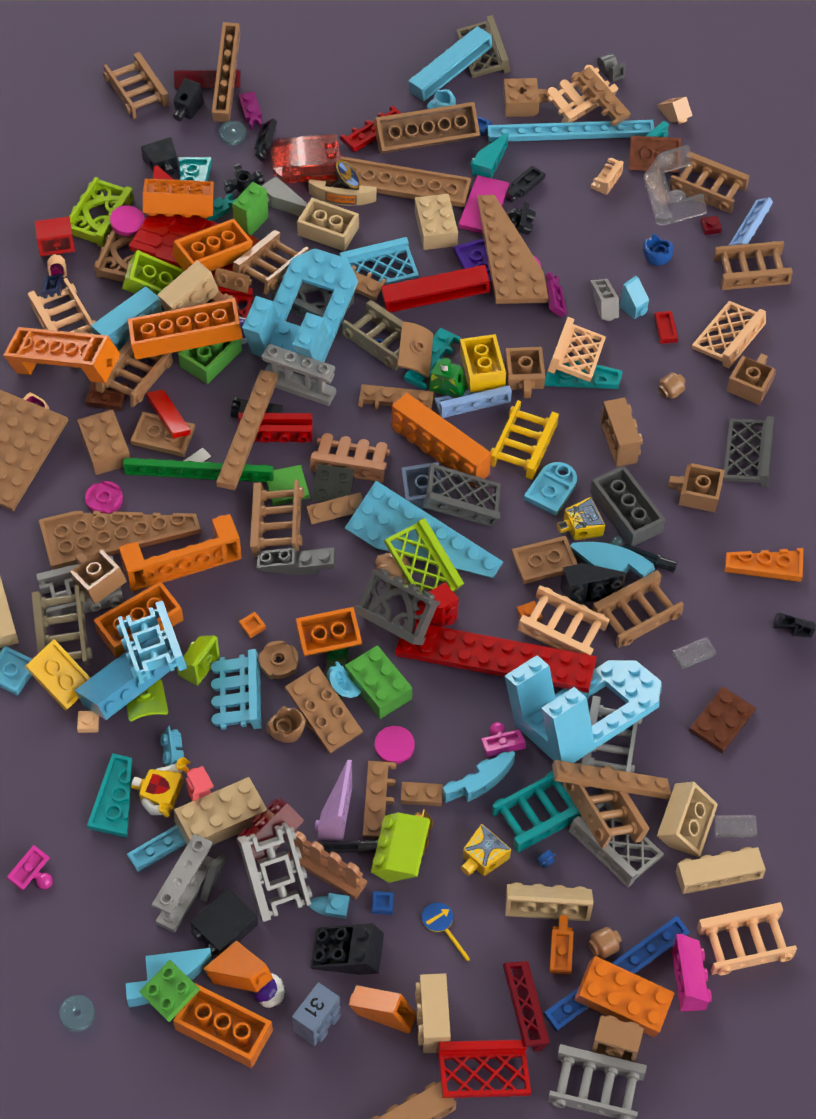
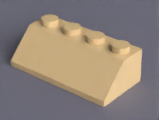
M517 882L507 884L505 916L559 919V915H567L568 920L590 921L593 908L592 889H586L582 886L566 888L562 885L547 887L542 884H533L531 886Z

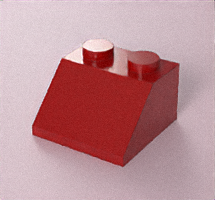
M444 582L429 591V593L435 595L434 599L440 601L429 625L445 627L446 625H452L458 619L459 598ZM419 601L418 607L423 608L420 611H416V615L423 614L426 607L423 601Z

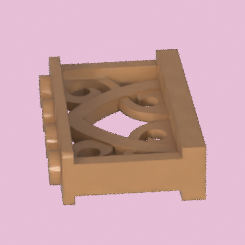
M112 229L110 235H107L104 248H101L99 259L94 264L97 278L103 277L124 282L128 265L133 255H129L122 260L117 249L131 243L135 234L122 236ZM107 263H112V265H110V268H114L118 265L116 269L106 268Z

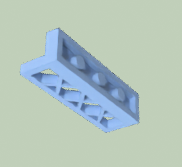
M510 386L472 393L468 390L465 391L462 397L458 398L450 396L435 398V403L440 416L445 418L511 402L512 390Z

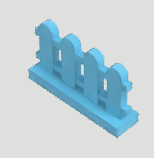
M256 649L248 650V657H245L244 654L239 655V658L226 660L225 657H220V661H215L211 665L213 673L220 674V678H216L211 682L213 690L216 692L220 691V695L213 697L211 700L213 707L220 709V713L212 716L213 725L220 727L222 730L227 729L229 725L241 724V727H247V723H251L253 729L262 728L260 665ZM240 671L239 676L226 677V673ZM240 689V693L226 695L227 690ZM240 706V711L226 712V708Z

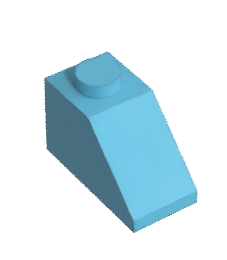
M637 276L623 284L620 308L635 320L648 311L649 298Z

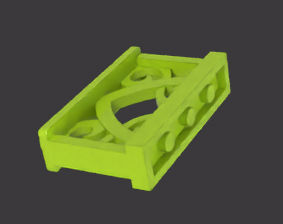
M95 177L88 184L86 192L81 195L80 201L73 207L70 214L73 236L97 243V246L104 248L107 235H110L112 231L110 224L111 213L120 206H131L134 201L133 188L128 186L124 188ZM102 191L107 192L108 195L104 196V193ZM105 204L106 211L109 214L99 216L93 220L89 209Z

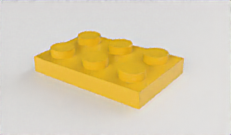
M55 639L24 666L64 710H67L79 699L74 690L90 679L87 673Z

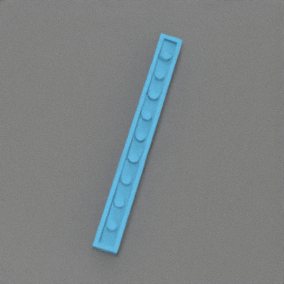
M653 120L623 121L614 127L611 125L612 121L488 125L487 132L489 142H494L504 134H509L508 141L629 138L631 136H647L655 128Z

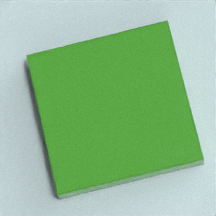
M301 465L273 470V481H267L269 491L294 489V480H298L300 486L304 488V498H301V500L310 498ZM294 497L273 498L271 501L273 506L293 502Z

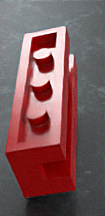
M243 413L238 414L239 423L241 421ZM265 413L254 442H312L313 415L312 413Z

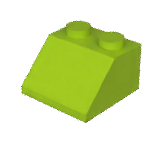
M214 635L199 636L195 642L193 641L189 645L187 653L183 656L187 669L179 671L177 666L178 676L198 686L210 671L212 663L220 657L218 638Z

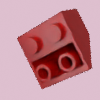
M70 216L35 221L40 257L75 252Z

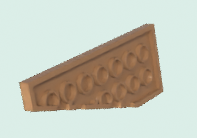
M478 195L477 203L495 304L548 303L544 272L495 195Z
M73 511L39 520L52 570L78 564V560L75 557L80 553L89 558L102 549L108 556L119 554V547L127 543L138 541L139 547L143 548L201 533L197 515L190 513H173V515L153 513V515H146L143 512H113V514H106L100 511H93V513Z

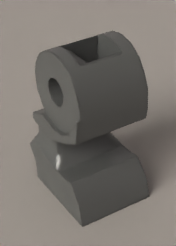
M612 53L597 59L599 69L604 71L609 81L614 82L625 77L626 64H617L616 57Z

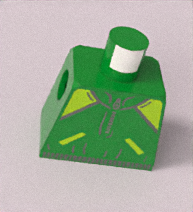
M449 358L437 361L431 372L429 391L452 398L462 397L468 388L462 367L451 364Z

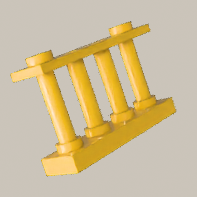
M517 400L515 407L512 406L509 411V420L496 447L490 451L491 466L495 467L497 460L500 459L524 467L526 478L533 480L558 425L559 414L552 412L549 418L546 417L544 419L520 411L521 401ZM517 417L542 425L544 428L543 432H536L515 425ZM512 431L536 439L538 444L537 446H530L508 437ZM504 445L530 453L532 457L526 461L502 453Z

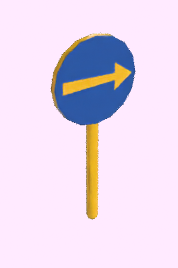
M443 903L428 905L422 913L424 926L433 932L445 931L465 960L469 961L470 958L448 929L453 922L451 909Z

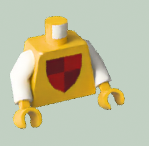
M185 757L179 758L177 763L170 766L157 768L156 770L150 769L145 779L134 777L131 788L140 791L139 796L142 806L150 815H164L166 818L171 815L184 783L181 772L187 773L189 768L186 765L191 763Z

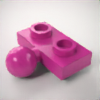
M493 723L490 726V734L492 736L481 738V745L487 758L503 752L508 753L525 749L526 742L520 729L505 733L506 729L502 723Z
M33 845L6 879L21 891L27 887L33 878L36 879V884L40 889H48L53 884V878L50 874L39 871L50 857Z

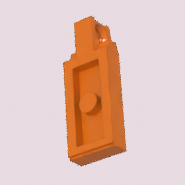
M559 915L558 926H553L549 973L571 975L574 931H572V928L567 927V915Z

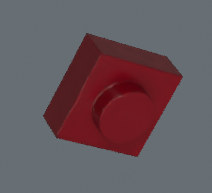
M718 216L701 218L700 224L704 235L721 233L722 227Z

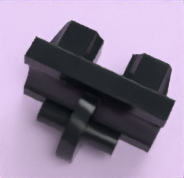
M524 202L523 209L518 211L517 208H514L507 215L512 223L515 224L519 234L522 232L529 235L533 229V224L531 223L536 216V212L529 209L530 203Z

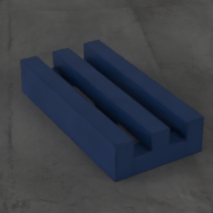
M62 273L45 277L42 289L44 299L49 294L50 297H54L55 293H57V296H61L64 283Z

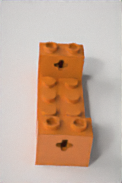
M18 327L3 356L17 374L31 375L36 364L40 363L78 367L84 371L91 382L106 383L120 353L107 335Z
M221 515L212 519L214 539H208L205 542L189 545L179 550H172L159 556H152L146 560L143 558L138 541L119 547L123 570L131 592L151 587L160 581L164 583L242 559L240 538L231 515Z

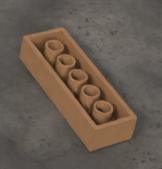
M474 102L376 117L373 121L379 154L477 139L480 136Z

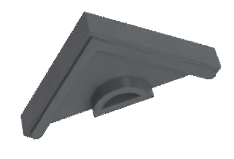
M220 854L209 864L200 900L205 902L209 900L229 858L228 854Z

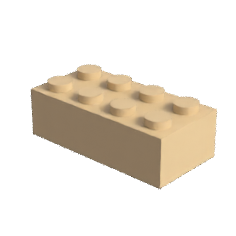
M247 777L174 809V821L187 845L194 834L212 841L214 845L241 833L244 829L248 830L253 825L252 821L259 814L263 815L267 808L250 777Z

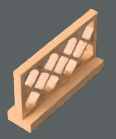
M728 301L692 344V349L722 361L723 366L729 369L766 324V311L759 309L756 312ZM730 308L737 310L736 313L728 314L727 311ZM747 315L752 316L751 319L743 320L742 317ZM731 318H740V321L731 323ZM727 319L728 321L727 324H718V322L721 320ZM733 327H743V329L739 331H734ZM730 328L731 330L729 333H721L723 329ZM718 330V335L709 336L710 332ZM724 338H734L731 342L725 343ZM721 339V344L712 345L711 341ZM709 342L710 346L702 347L700 344ZM724 348V352L722 354H719L714 351L716 349Z
M568 317L548 372L555 373L557 369L590 382L606 337L574 325L575 319ZM575 332L580 333L582 336H577ZM592 339L598 340L600 342L594 343ZM586 340L588 344L584 345L582 341ZM576 342L578 346L574 347L572 343ZM588 349H593L595 352L590 353ZM582 350L585 354L580 355L578 351ZM572 352L574 356L570 357L568 353ZM585 359H589L592 363H586ZM574 361H579L581 365H576ZM569 363L571 367L565 366L563 364ZM585 369L588 372V374L582 372L581 370Z

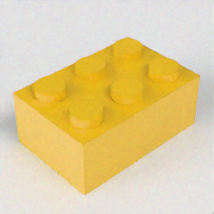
M496 334L460 339V355L470 393L506 386V370Z

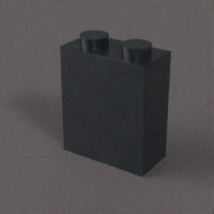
M227 889L190 922L191 933L198 941L202 940L206 944V948L211 949L212 955L216 954L219 956L235 941L240 942L258 925V918L232 891Z

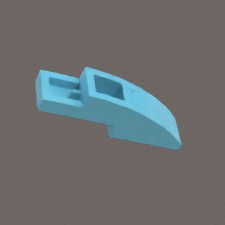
M514 751L509 753L503 752L491 760H483L476 765V774H468L462 780L447 783L442 791L445 803L465 796L467 802L492 789L504 778L514 764Z

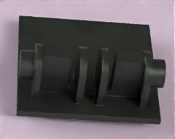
M317 464L312 501L325 502L351 495L354 469Z

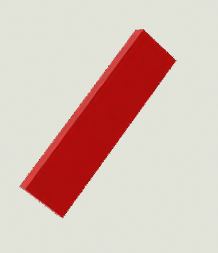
M164 389L146 392L147 400L172 438L190 435V428Z

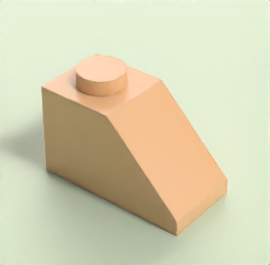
M687 97L672 98L657 104L658 109L670 122L681 124L686 122L688 117L692 116Z

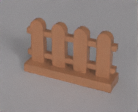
M329 433L323 434L322 438L317 439L319 448L318 452L314 451L311 455L310 471L316 472L317 464L354 469L353 476L356 479L384 482L385 469L387 467V463L384 461L386 456H390V449H387L385 442H379L376 447L369 446L368 440L361 439L358 444H353L348 436L341 437L340 441H334L333 435ZM331 447L338 448L336 454H330ZM349 450L356 451L354 457H348ZM367 453H374L372 460L366 459Z
M295 831L296 839L293 841L295 847L298 846L301 852L300 866H304L307 872L356 900L367 885V880L362 878L363 873L360 872L359 867L352 862L346 864L337 853L331 852L329 854L324 851V847L316 841L311 843L306 840V836L303 833Z

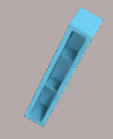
M478 26L408 81L410 93L422 101L427 100L436 90L442 88L492 48L491 34Z

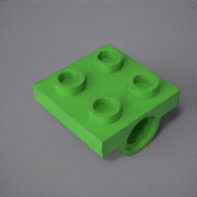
M169 960L139 992L170 1022L200 991V988Z

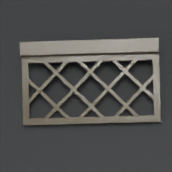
M493 15L487 16V21L456 30L459 40L464 37L461 34L469 33L477 26L480 28L486 27L485 31L491 34L492 48L489 50L493 51V54L490 56L484 53L468 66L472 78L503 70L504 73L510 72L509 60ZM482 58L488 59L485 64L479 61ZM493 61L498 63V65L490 66V63ZM476 65L482 67L481 70L475 72L473 70Z

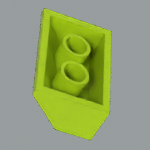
M399 812L384 816L371 873L388 883L418 877L430 819Z

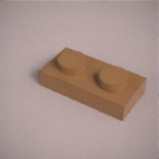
M402 782L401 804L442 806L443 784Z

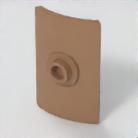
M402 323L398 367L411 369L419 372L426 378L429 377L433 333L418 324Z

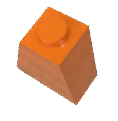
M235 941L204 968L213 984L258 992L273 979L267 965L238 941Z
M356 985L354 992L350 996L349 1006L357 1015L410 1034L417 1013L402 994Z

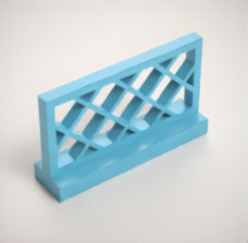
M407 237L340 253L341 257L348 259L350 265L358 267L357 273L363 269L379 277L378 282H381L383 278L386 279L385 285L419 277L408 246ZM406 252L407 259L405 261L397 258L398 254ZM384 257L392 259L389 265L380 260ZM367 261H371L375 264L373 268L370 269L364 266V263ZM394 261L402 264L400 270L391 267ZM377 265L386 269L383 275L374 271ZM406 266L412 269L413 273L407 275L402 271ZM388 270L397 274L395 278H389L385 275Z

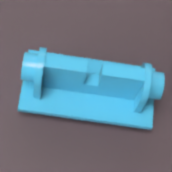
M168 726L160 737V744L164 749L163 763L166 766L175 764L179 758L184 757L183 750H176V748L181 749L183 747L181 733L176 729L170 730V726Z

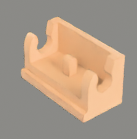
M608 158L607 161L614 166L606 163L598 177L593 179L594 182L590 188L607 195L622 174L623 161Z

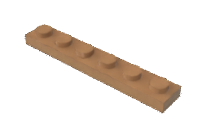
M555 760L552 764L555 781L662 799H669L671 796L667 778Z

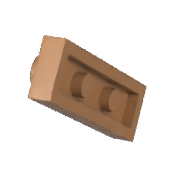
M361 492L306 506L310 525L353 515L363 501Z

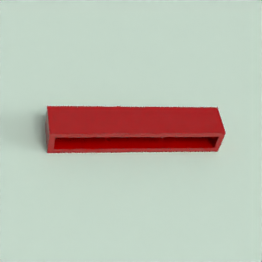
M481 265L381 286L385 308L391 313L490 292V283L486 266Z

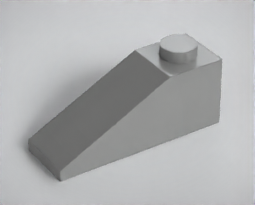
M274 177L262 185V187L267 189L268 204L272 208L301 216L308 205L278 177Z
M590 280L601 320L611 321L614 318H619V297L609 280Z

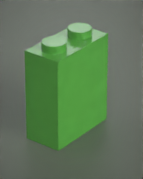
M254 182L232 203L233 219L236 220L248 235L252 236L269 217L267 189Z

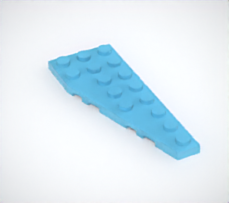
M375 481L345 527L346 530L374 548L390 552L384 543L385 539L425 518L455 569L494 578L504 563L378 481ZM412 530L408 533L407 539L417 542L418 536ZM396 539L391 541L394 548L401 550L402 541ZM406 543L404 551L414 554L416 546ZM419 547L417 556L427 558L428 553L426 549Z

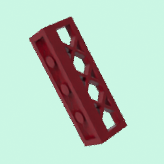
M217 69L175 70L174 88H180L185 78L200 83L201 88H215ZM236 69L234 87H241V69Z
M506 962L503 964V969L523 1047H532L533 1052L542 1051L550 1041L529 962Z

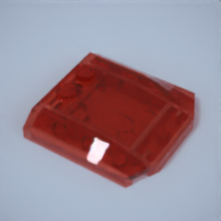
M337 134L278 138L271 147L273 174L279 176L283 183L307 182L309 179L318 181L337 180L338 176L334 169V164L340 160Z

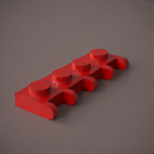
M392 105L389 107L390 112L385 115L380 112L377 116L401 114V112ZM366 120L364 122L366 126L359 130L355 127L352 128V134L347 137L342 134L340 135V140L353 152L377 140L373 121Z

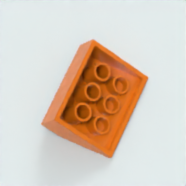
M145 179L143 213L149 216L164 214L165 216L180 214L183 217L199 215L201 218L213 216L214 182Z

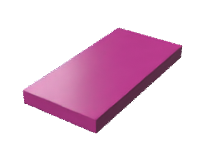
M477 175L458 228L483 234L477 203L478 195H495L501 206H503L510 183Z

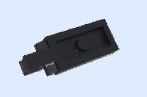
M274 118L261 125L255 143V156L261 161L267 158L269 154L268 149L276 132L277 121Z
M532 165L511 183L506 199L512 203L518 196L520 198L525 196L545 179L546 174Z

